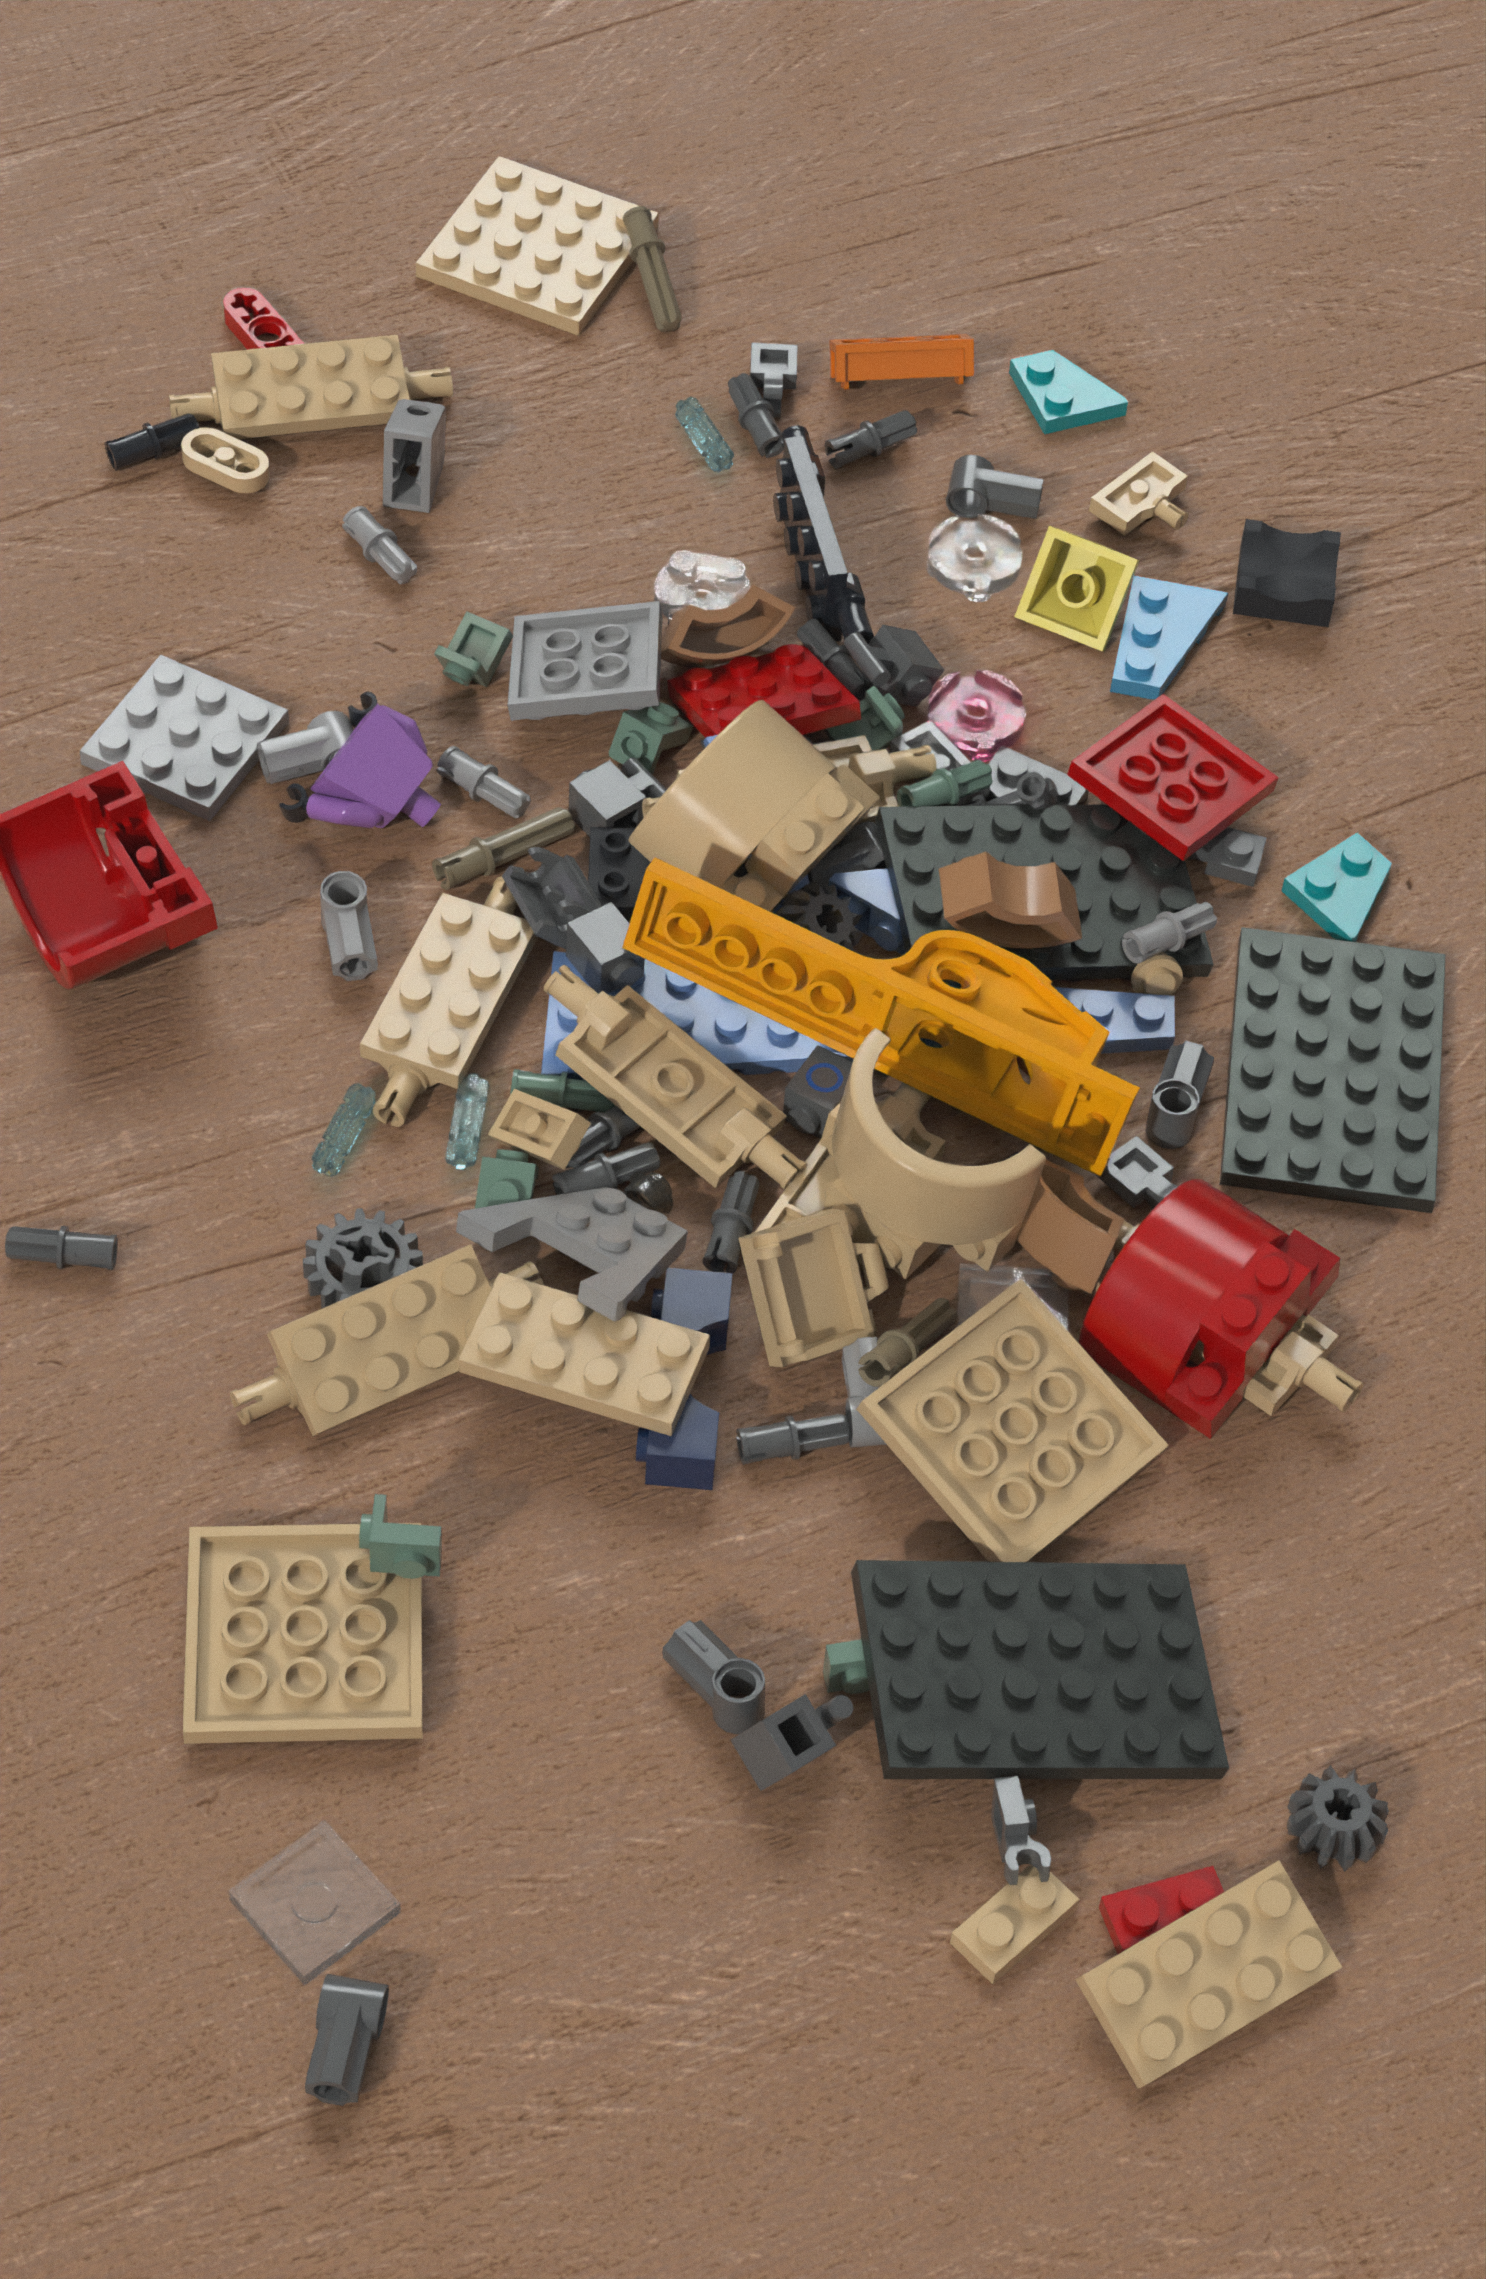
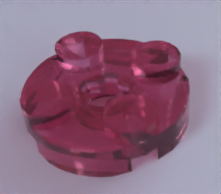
M976 670V676L960 677L961 671L950 673L941 678L933 686L929 694L927 722L931 720L963 754H967L972 760L990 761L1001 745L1009 748L1020 738L1026 717V708L1022 704L1023 695L1011 680L992 671ZM980 708L985 711V715L973 716L968 714L966 710L975 712Z

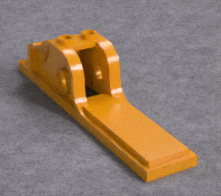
M656 857L646 868L622 948L853 1059L866 1036L874 1028H877L888 1036L891 1041L878 1057L874 1069L1101 1177L1108 1165L1140 1087L1096 1067L1110 1032L1087 1011L1081 1012L1051 985L1052 981L1030 961L980 937L955 930H939L921 936L905 955L898 958L885 960L869 958ZM942 980L956 981L961 984V988L951 987ZM920 1038L936 1041L942 1045V1048L930 1047L923 1043ZM1018 1067L1029 1076L1030 1084L1023 1080Z

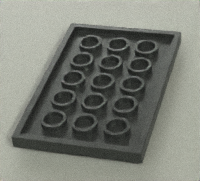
M1107 804L1048 805V808L1034 809L1032 805L879 807L875 819L885 865L888 869L900 917L899 926L906 953L921 936L939 930L958 931L944 918L939 868L983 852H988L996 860L1014 866H1039L1055 862L1075 888L1082 939L1042 948L999 946L1030 961L1050 980L1131 978L1137 963H1133L1125 955L1122 947V940L1125 939L1123 935L1128 931L1152 923L1156 916L1164 911L1174 914L1197 904L1185 860L1182 861ZM1205 932L1185 940L1183 948L1175 952L1169 950L1163 952L1177 960L1182 969L1183 977H1208L1214 965ZM942 980L943 982H956L953 980Z
M1241 928L1238 942L1219 1185L1432 1213L1436 1201L1446 954Z
M856 1560L851 1571L884 1779H994L1018 1776L1019 1779H1222L1229 1769L1186 1564Z

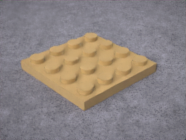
M498 156L416 262V277L579 336L633 262L629 252L632 245L626 225L623 222V215L631 208L638 207V205ZM651 210L652 221L656 230L659 225V213Z
M1021 1278L862 1400L856 1409L989 1562H1030L1161 1455L1169 1446Z
M399 1523V1524L421 1525V1523ZM360 1524L189 1527L183 1709L184 1744L423 1739L422 1577L408 1579L400 1577L395 1573L370 1572L369 1549L359 1548Z

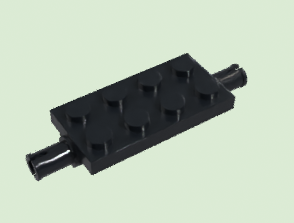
M799 425L788 427L781 435V444L784 449L783 458L776 460L777 481L781 489L780 493H774L773 506L777 522L784 521L785 524L784 543L787 555H794L796 559L795 579L799 590H806L805 605L807 619H817L836 642L841 641L842 634L845 640L850 634L859 632L869 644L874 637V633L865 610V597L858 576L847 572L823 498L826 478L819 456L814 453L806 427Z

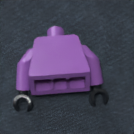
M364 692L360 695L364 710H358L352 705L348 706L350 722L355 729L310 788L316 794L308 797L303 786L295 783L287 787L286 790L289 797L299 802L295 805L279 804L286 820L298 823L310 817L311 819L339 825L384 828L402 811L423 828L441 806V803L419 787L433 767V763L427 756L428 751L415 720L387 706H380L372 692Z

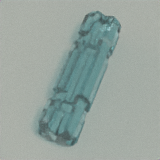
M691 396L686 400H679L676 404L677 411L675 416L680 424L686 428V433L700 454L706 457L704 460L710 469L717 473L723 469L729 470L733 466L732 459L734 453L729 445L723 441V436L708 414L703 412L704 408L700 402Z
M470 1073L468 1077L464 1078L459 1089H457V1100H455L448 1137L450 1141L447 1143L445 1153L447 1164L455 1166L456 1170L465 1171L467 1167L476 1164L479 1150L478 1143H480L486 1111L485 1103H487L490 1088L488 1081L479 1078V1075L475 1073Z
M354 1083L348 1088L342 1099L346 1103L340 1104L322 1136L325 1141L318 1143L312 1155V1168L317 1173H324L329 1177H333L340 1172L346 1161L343 1156H347L350 1153L366 1123L363 1118L370 1116L376 1103V1092L371 1087H364L359 1083Z

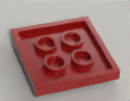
M783 645L778 647L773 653L757 657H737L732 659L729 664L711 669L694 668L686 671L683 676L667 680L669 698L705 738L718 735L739 714L758 700L767 702L801 735L861 720L860 701L805 645Z
M1165 694L1160 695L1074 758L1067 773L1070 778L1182 861L1186 860L1274 791L1279 778Z

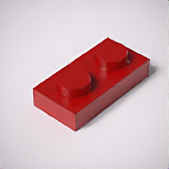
M1209 1866L1102 1896L1099 1910L1116 1952L1120 1954L1224 1893L1214 1866Z

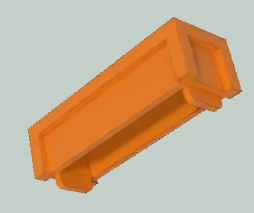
M967 334L829 340L830 377L835 378L836 382H841V387L844 390L849 389V381L954 377L955 383L960 385L964 382V376H974V339Z

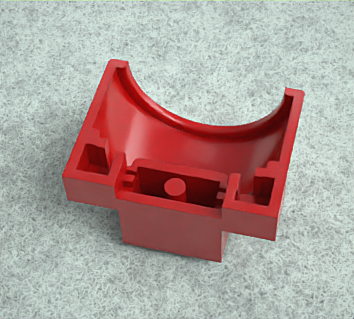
M120 761L0 814V877L33 945L51 974L62 987L68 990L75 989L165 947H169L172 950L218 929L211 899L192 869L184 867L149 811L145 795L124 761ZM96 828L106 829L104 835L109 856L104 851Z
M1191 1179L1179 1185L1164 1197L1126 1242L1106 1273L1089 1306L1082 1324L1078 1343L1097 1364L1211 1439L1243 1399L1244 1388L1302 1314L1306 1317L1310 1314L1338 1278L1340 1257L1296 1229L1288 1235L1206 1181ZM1198 1340H1200L1204 1344L1203 1356L1206 1360L1196 1367H1187L1186 1364Z

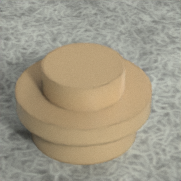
M1160 952L1137 964L1131 975V985L1135 993L1172 995L1182 983L1183 972L1176 959Z

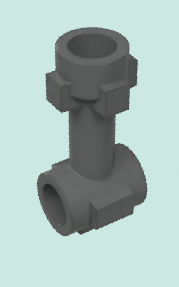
M1034 771L1024 774L1019 779L1016 791L988 802L983 794L970 798L971 803L964 806L1032 805L1034 809L1048 808V805L1057 804L1059 793L1056 784L1051 778L1044 779L1041 774Z

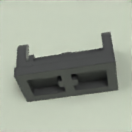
M541 847L529 848L528 852L532 859L542 862L541 867L537 871L529 873L524 871L523 868L510 865L502 877L534 934L566 949L567 923L602 907V904L573 857L566 854L562 858Z

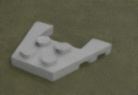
M609 1187L464 1210L458 1213L456 1227L457 1233L491 1252L528 1236H534L598 1272V1274L580 1281L577 1301L614 1322L620 1320L626 1314L627 1304L630 1300L637 1302L645 1293L646 1283L652 1277L658 1279L666 1271V1268L685 1250L688 1230L667 1220L664 1214L649 1210L627 1198L622 1191Z

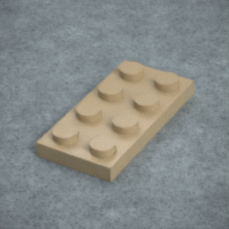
M499 1272L460 1355V1373L668 1436L673 1435L709 1350V1334L626 1310V1314L620 1320L614 1322L577 1301L578 1295Z
M1280 1860L1075 1980L1139 2089L1339 1970L1342 1966Z

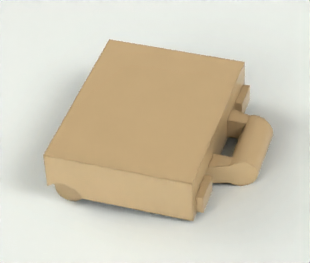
M827 1209L738 1238L769 1366L785 1367L792 1363L807 1361L843 1349V1347L854 1343L857 1338L875 1337L874 1331H876L872 1309H868L867 1303L889 1287L879 1244L852 1243L851 1235H853L849 1214L845 1213V1210ZM856 1255H859L863 1270V1275L866 1283V1287L864 1288L862 1285Z

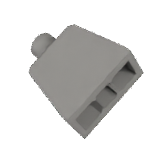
M407 399L398 400L384 430V507L430 513L445 458L446 408L442 404ZM412 464L420 466L417 477L409 475L406 472V468Z

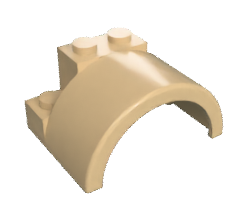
M758 700L724 728L680 774L645 815L629 837V842L650 862L656 857L772 913L784 897L860 822L880 796L843 762L836 767L767 702ZM752 854L745 866L749 873L740 878L735 877L733 874Z
M874 1028L866 1036L856 1052L842 1100L828 1114L820 1144L827 1148L834 1158L839 1177L829 1187L823 1211L827 1209L845 1210V1213L849 1214L853 1230L851 1238L858 1243L879 1244L884 1267L893 1269L904 1279H907L941 1244L953 1245L960 1256L968 1261H974L985 1271L989 1272L1015 1245L1045 1165L1046 1157L1029 1144L1021 1152L1004 1161L983 1166H959L934 1160L906 1145L893 1133L895 1126L889 1121L885 1123L878 1111L880 1106L875 1103L872 1087L873 1071L878 1057L890 1043L891 1039L877 1028Z

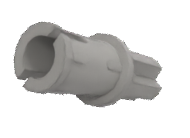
M357 506L347 512L343 518L345 524H342V527L362 547L364 557L372 563L376 561L399 584L408 583L410 577L416 574L417 565L398 546L396 534L392 530L381 526L364 506Z
M456 746L449 747L440 757L437 764L440 767L437 768V773L468 791L472 800L479 802L483 798L513 818H520L524 815L531 802L530 796L499 777L497 767L491 764L485 766L481 762L479 763Z
M1203 902L1201 904H1194L1174 914L1169 911L1158 914L1152 923L1128 931L1123 935L1125 939L1122 940V947L1125 955L1133 963L1139 964L1166 950L1175 952L1183 948L1185 940L1215 927L1217 917L1213 913V906L1208 902Z

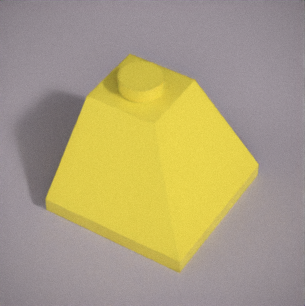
M1049 526L1014 617L1104 652L1140 560L1065 530Z

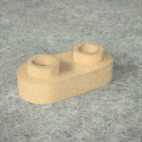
M198 428L184 436L181 443L182 460L185 467L193 473L238 493H253L267 485L270 478L269 459L262 450L214 428Z

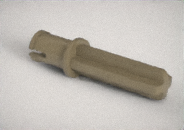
M644 206L631 208L623 215V222L626 225L632 245L629 251L630 257L638 264L657 329L661 332L675 331L680 327L682 316L663 257L665 244L657 237L651 210H647Z
M557 807L484 840L480 837H475L471 839L469 846L442 858L434 859L432 862L434 875L437 881L446 878L440 885L445 890H449L453 886L480 874L490 876L494 874L495 867L529 853V848L543 847L572 834L575 830L572 815L568 809Z
M938 1298L901 1329H891L884 1332L878 1339L876 1347L870 1352L865 1353L859 1360L858 1364L864 1365L858 1369L861 1378L873 1387H881L895 1374L917 1359L920 1351L957 1321V1310L950 1308L949 1300Z

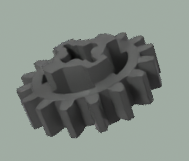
M360 1208L356 1209L354 1220L347 1221L342 1214L337 1213L334 1215V1228L331 1229L323 1224H319L316 1227L317 1240H307L305 1243L306 1258H303L304 1278L308 1281V1293L310 1296L321 1295V1308H325L422 1266L423 1253L418 1250V1237L416 1233L405 1235V1225L402 1219H398L388 1225L385 1223V1211L381 1210L376 1213L373 1219H365V1213Z

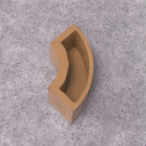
M754 584L738 592L726 608L706 610L689 604L673 614L662 637L661 660L686 667H710L730 662L732 659L741 657L772 639L783 628L796 607Z
M983 852L939 868L944 918L958 931L975 935L997 946L1011 948L1050 947L1082 939L1076 890L1055 862L1039 866H1014L996 860L988 852Z
M1046 1160L1016 1241L1033 1258L1053 1272L1051 1277L1058 1285L1073 1291L1082 1289L1092 1294L1125 1218L1106 1209L1095 1200L1085 1188L1083 1176Z

